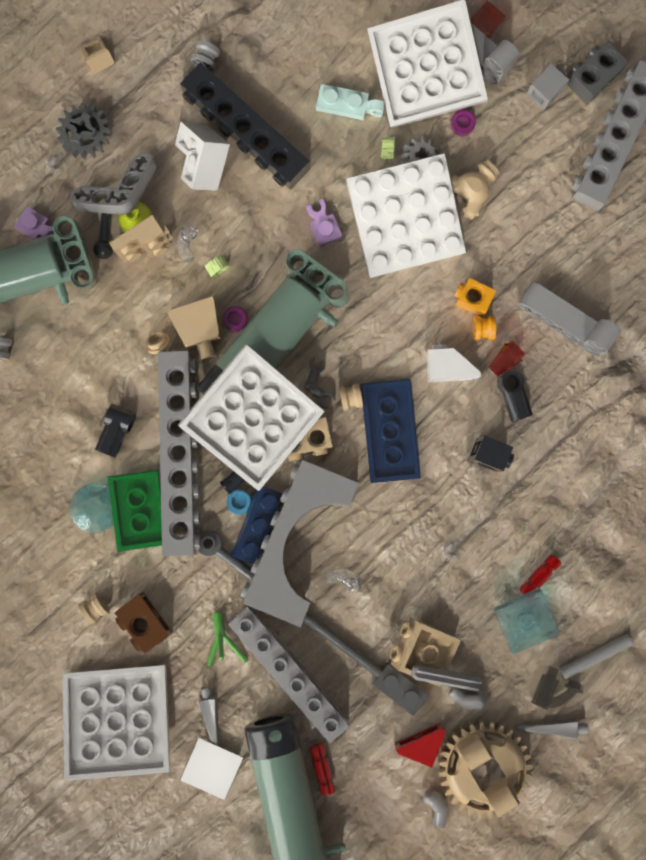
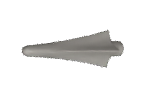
M210 686L202 687L200 689L201 697H199L198 705L211 743L219 746L217 694L212 695Z
M576 718L547 723L517 725L516 730L545 733L578 740V734H588V724L578 723Z

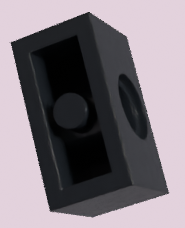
M484 435L476 438L468 462L493 472H502L505 468L509 469L513 462L514 454L511 453L513 447Z

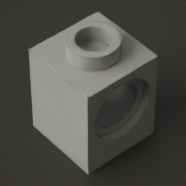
M550 64L531 84L526 95L545 110L565 89L569 79L562 69Z

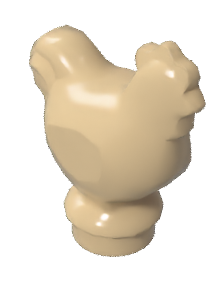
M484 160L481 164L477 165L478 172H467L461 176H450L453 193L460 194L467 202L466 207L462 209L465 218L472 220L475 216H479V210L482 209V204L489 195L487 182L495 181V177L499 174L496 166L488 160Z

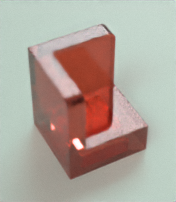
M487 0L471 17L470 22L488 38H491V35L505 21L506 15Z

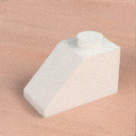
M440 344L433 345L432 349H428L426 352L428 382L478 380L481 377V372L454 348H447V345Z

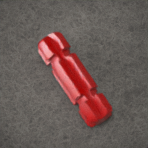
M549 555L544 561L545 564H541L528 578V583L525 581L520 587V591L526 597L531 598L537 592L536 588H540L551 577L552 571H556L562 563L556 556Z
M320 743L312 745L310 753L311 757L315 758L313 765L317 781L321 782L319 784L320 793L324 796L335 793L334 782L330 780L332 779L328 758L324 756L326 755L325 746Z

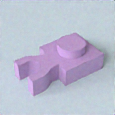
M324 199L319 200L321 210L318 212L312 210L311 204L306 206L309 216L315 220L310 223V227L319 248L342 239V234L334 215H326Z
M28 206L14 226L32 239L54 233L53 226H48L51 221Z

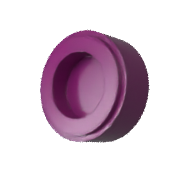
M458 110L452 116L451 129L458 136H467L474 130L476 118L469 110Z
M239 306L229 307L223 314V323L232 332L242 331L248 324L247 313Z

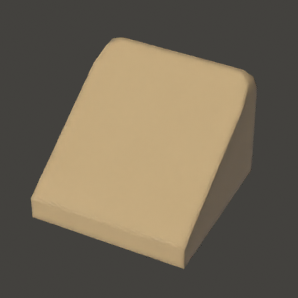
M101 37L79 48L93 74H97L114 64V60Z

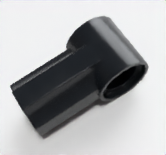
M509 371L500 375L497 380V387L502 392L511 422L532 416L533 413L525 392L522 374L517 371ZM508 376L513 377L516 381V385L512 390L507 388L505 384Z
M111 404L104 418L105 426L95 450L117 458L126 434L131 431L134 425L136 413Z

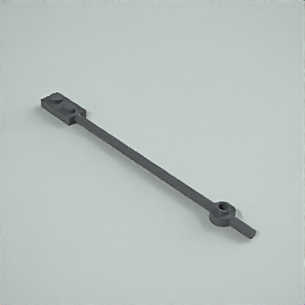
M184 522L177 525L185 532H188V527ZM196 527V534H200L201 548L198 551L202 555L212 556L216 554L252 582L255 574L251 573V568L239 559L231 556V553L222 547V539L217 532L211 530L202 532ZM206 539L213 541L211 548L205 547L204 541ZM306 613L303 622L376 676L372 684L410 714L415 715L429 696L426 691L389 663L382 669L310 613Z

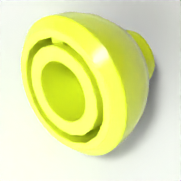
M138 202L132 212L124 215L118 214V222L121 229L127 232L151 216L152 213L144 203Z

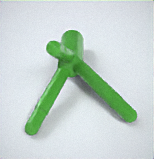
M222 612L213 613L215 639L207 665H212L217 647L219 659H224L223 639L244 663H247L248 659L225 633Z

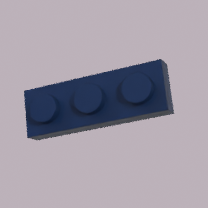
M264 486L259 491L255 490L231 556L254 564L256 558L259 559L262 551L261 545L266 534L268 535L271 521L278 509L283 493Z

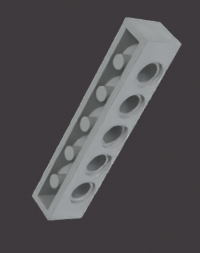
M640 60L635 68L630 67L623 81L627 82L624 89L620 88L613 101L616 103L614 111L609 110L603 121V124L606 125L604 132L599 131L593 142V146L596 148L593 154L589 153L582 165L585 171L582 176H577L572 186L575 192L571 199L596 211H599L606 203L646 119V62ZM633 88L639 89L642 95L636 94ZM623 110H628L632 117L626 116ZM612 131L618 132L621 135V139L616 138ZM602 153L609 154L611 161L605 160ZM591 175L599 176L601 183L593 181Z
M247 606L228 623L329 743L334 741L349 727V719L253 607Z

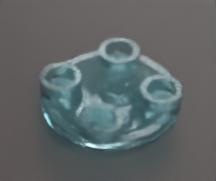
M93 483L79 488L72 496L69 505L70 516L74 524L82 531L89 533H100L112 528L113 517L109 487Z

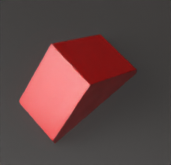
M438 723L394 743L398 755L432 768L445 731L441 723Z

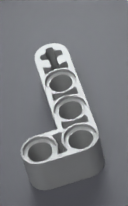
M470 22L482 76L492 85H498L515 66L519 57L518 49L508 40H503L499 45H496Z
M534 282L530 284L518 303L519 307L587 352L598 357L609 351L621 332V329L613 322L606 319H601L597 322L550 290Z

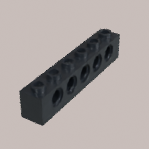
M201 62L180 83L183 91L182 97L191 106L196 104L201 109L200 113L206 120L216 122L219 125V131L225 137L229 138L231 136L237 141V147L246 155L250 153L255 158L254 162L262 170L268 169L273 174L272 178L281 187L286 186L291 190L310 170V160ZM205 93L214 94L210 99L202 98ZM223 109L232 110L229 115L223 116L220 114ZM242 125L250 126V129L246 132L238 130ZM260 141H266L268 146L260 149L256 147V144ZM278 157H283L287 161L283 165H277L274 163V160Z

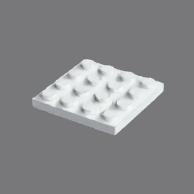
M465 0L456 1L367 28L391 128L488 101Z
M445 153L346 179L370 278L466 253Z
M245 344L178 426L259 491L325 411Z
M166 665L63 673L64 781L171 772Z

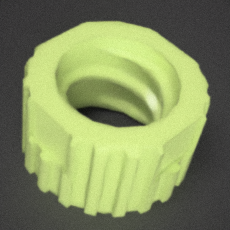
M383 136L381 159L394 160L395 137Z
M224 255L214 258L205 265L211 277L220 275L230 267Z

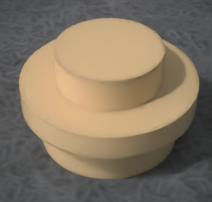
M156 331L146 339L147 350L151 354L166 352L171 344V339L162 331Z

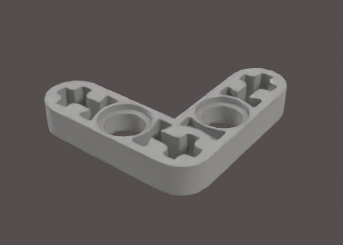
M150 153L138 154L130 163L117 188L81 186L73 190L70 200L78 211L128 214L137 206L157 169V165Z

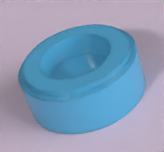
M234 490L227 497V507L234 514H244L249 509L252 497L245 490Z

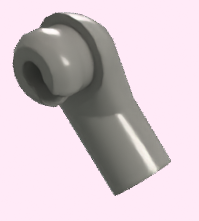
M452 687L448 693L450 697L466 710H480L486 706L488 700L486 693L483 691L475 692L474 695H467L460 688Z
M427 790L424 793L423 800L426 804H430V807L434 810L432 825L438 828H445L448 803L440 792Z

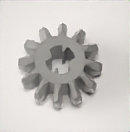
M422 136L418 143L412 138L410 145L403 146L404 153L400 155V161L405 163L419 160V155L424 156L423 159L438 155L441 148L440 146L432 147L434 144L433 139L426 143L424 136Z

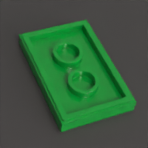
M159 470L107 476L117 552L162 546Z

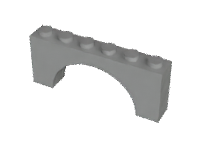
M302 460L300 465L295 464L290 476L291 479H294L290 489L285 488L280 500L284 503L281 512H275L270 524L275 526L271 536L266 534L261 545V549L265 550L261 560L256 558L251 569V573L255 574L251 583L246 582L241 593V597L245 598L243 604L298 627H301L310 602L300 597L293 590L285 575L283 552L287 537L297 521L313 509L328 505L349 508L359 484Z

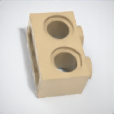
M326 417L319 418L302 438L299 447L292 450L288 455L289 462L304 459L303 454L313 452V457L328 454L327 449L332 448ZM314 431H320L324 434L325 439L322 444L315 445L310 441V435Z

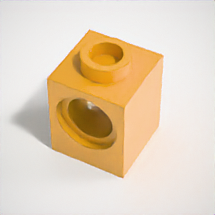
M469 278L465 284L460 283L454 295L458 298L455 305L483 317L497 290ZM470 291L476 292L479 295V301H470L467 293Z

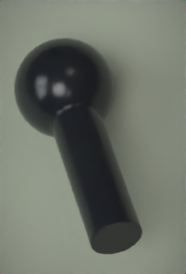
M101 213L99 241L93 247L94 254L99 259H108L113 254V248L109 244L111 214Z

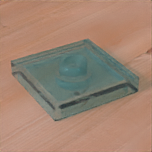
M540 588L493 608L512 655L559 635L543 591Z

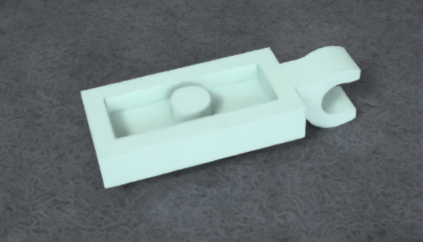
M321 84L316 111L364 120L365 113L382 117L384 101L368 100L369 93Z

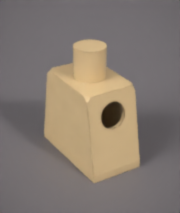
M213 296L167 311L188 350L198 348L201 360H207L216 356L212 343L221 340L217 304Z

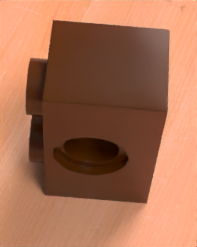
M144 592L138 594L114 612L117 616L115 620L118 626L123 631H128L132 637L130 641L137 651H142L143 654H146L173 633ZM138 618H143L147 621V630L142 631L137 628L136 620Z

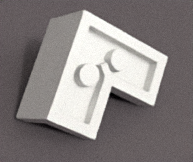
M181 121L175 143L186 155L181 179L191 189L218 190L230 144L207 124Z

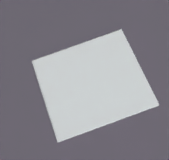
M198 738L181 781L225 800L243 757Z

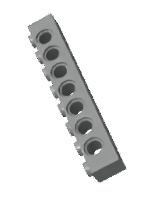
M189 351L158 352L162 556L197 555V550L201 548L200 534H196V524H200L199 508L195 509V498H199V483H195V473L199 472L198 458H194V448H198V441L185 431L179 435L173 432L174 425L181 422L192 409L193 398L197 397L196 383H192V373H196V360L191 358ZM176 373L184 374V379L180 384L172 383V377ZM179 397L184 398V406L180 409H173V401ZM178 447H184L186 450V455L181 460L174 458V451ZM179 472H184L187 477L186 482L180 486L176 485L174 481L175 475ZM180 497H184L187 500V507L183 511H178L175 508V502ZM181 522H184L188 527V532L183 537H179L175 531L176 526Z

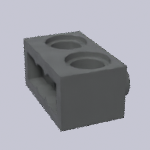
M609 41L601 48L597 45L588 54V60L584 64L579 62L569 73L571 77L567 85L586 105L622 73L629 63ZM600 60L606 61L609 66L602 65ZM582 77H588L591 83L585 82Z

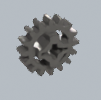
M82 103L81 109H77L75 105H72V112L63 111L66 115L65 119L58 118L62 127H56V131L60 135L57 139L60 144H63L62 147L66 152L71 150L70 153L73 157L76 158L80 153L81 157L86 159L87 154L90 153L95 158L96 150L103 153L102 145L110 144L108 138H106V136L112 135L111 130L107 128L110 126V122L105 118L102 110L97 112L94 105L89 109L85 103ZM95 121H97L99 124V131H97L95 128ZM69 131L73 134L71 137L72 142L69 139Z

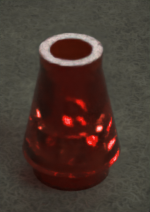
M511 340L508 344L505 343L488 368L499 377L502 373L523 361L521 358L526 354Z

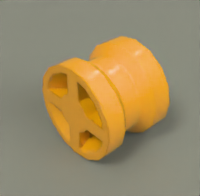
M479 315L473 316V340H480L481 338L495 340L496 318L494 315H489L487 318H481Z

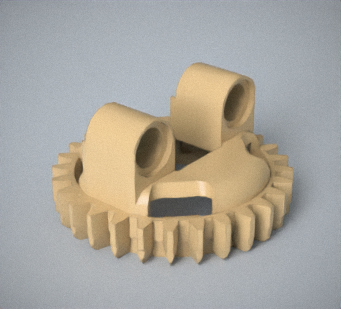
M479 720L478 728H475L469 722L470 730L466 732L460 726L462 735L458 736L452 732L455 741L452 743L446 740L445 744L449 750L441 749L440 751L446 758L438 760V764L445 767L438 770V775L445 777L440 780L441 786H448L444 790L446 796L453 794L450 798L452 805L459 801V811L467 807V814L471 816L474 810H476L479 819H481L483 812H486L488 818L492 819V812L495 811L499 818L507 812L511 813L512 809L519 806L518 796L526 798L522 789L531 788L526 779H533V775L527 772V770L533 768V765L525 761L530 759L531 755L528 752L522 753L527 746L525 743L518 744L521 738L519 735L512 737V729L508 728L503 732V724L499 723L497 728L494 729L492 721H489L488 727H485L482 720ZM484 733H486L488 737H494L499 740L502 737L505 740V743H498L496 741L487 740L484 736ZM455 750L458 753L459 758L456 764V770L452 774L450 768H453V763L456 756L454 754ZM494 755L506 777L481 791L470 770L472 771L489 761Z

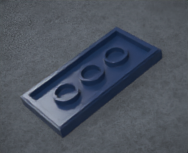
M411 379L360 384L370 483L420 479Z

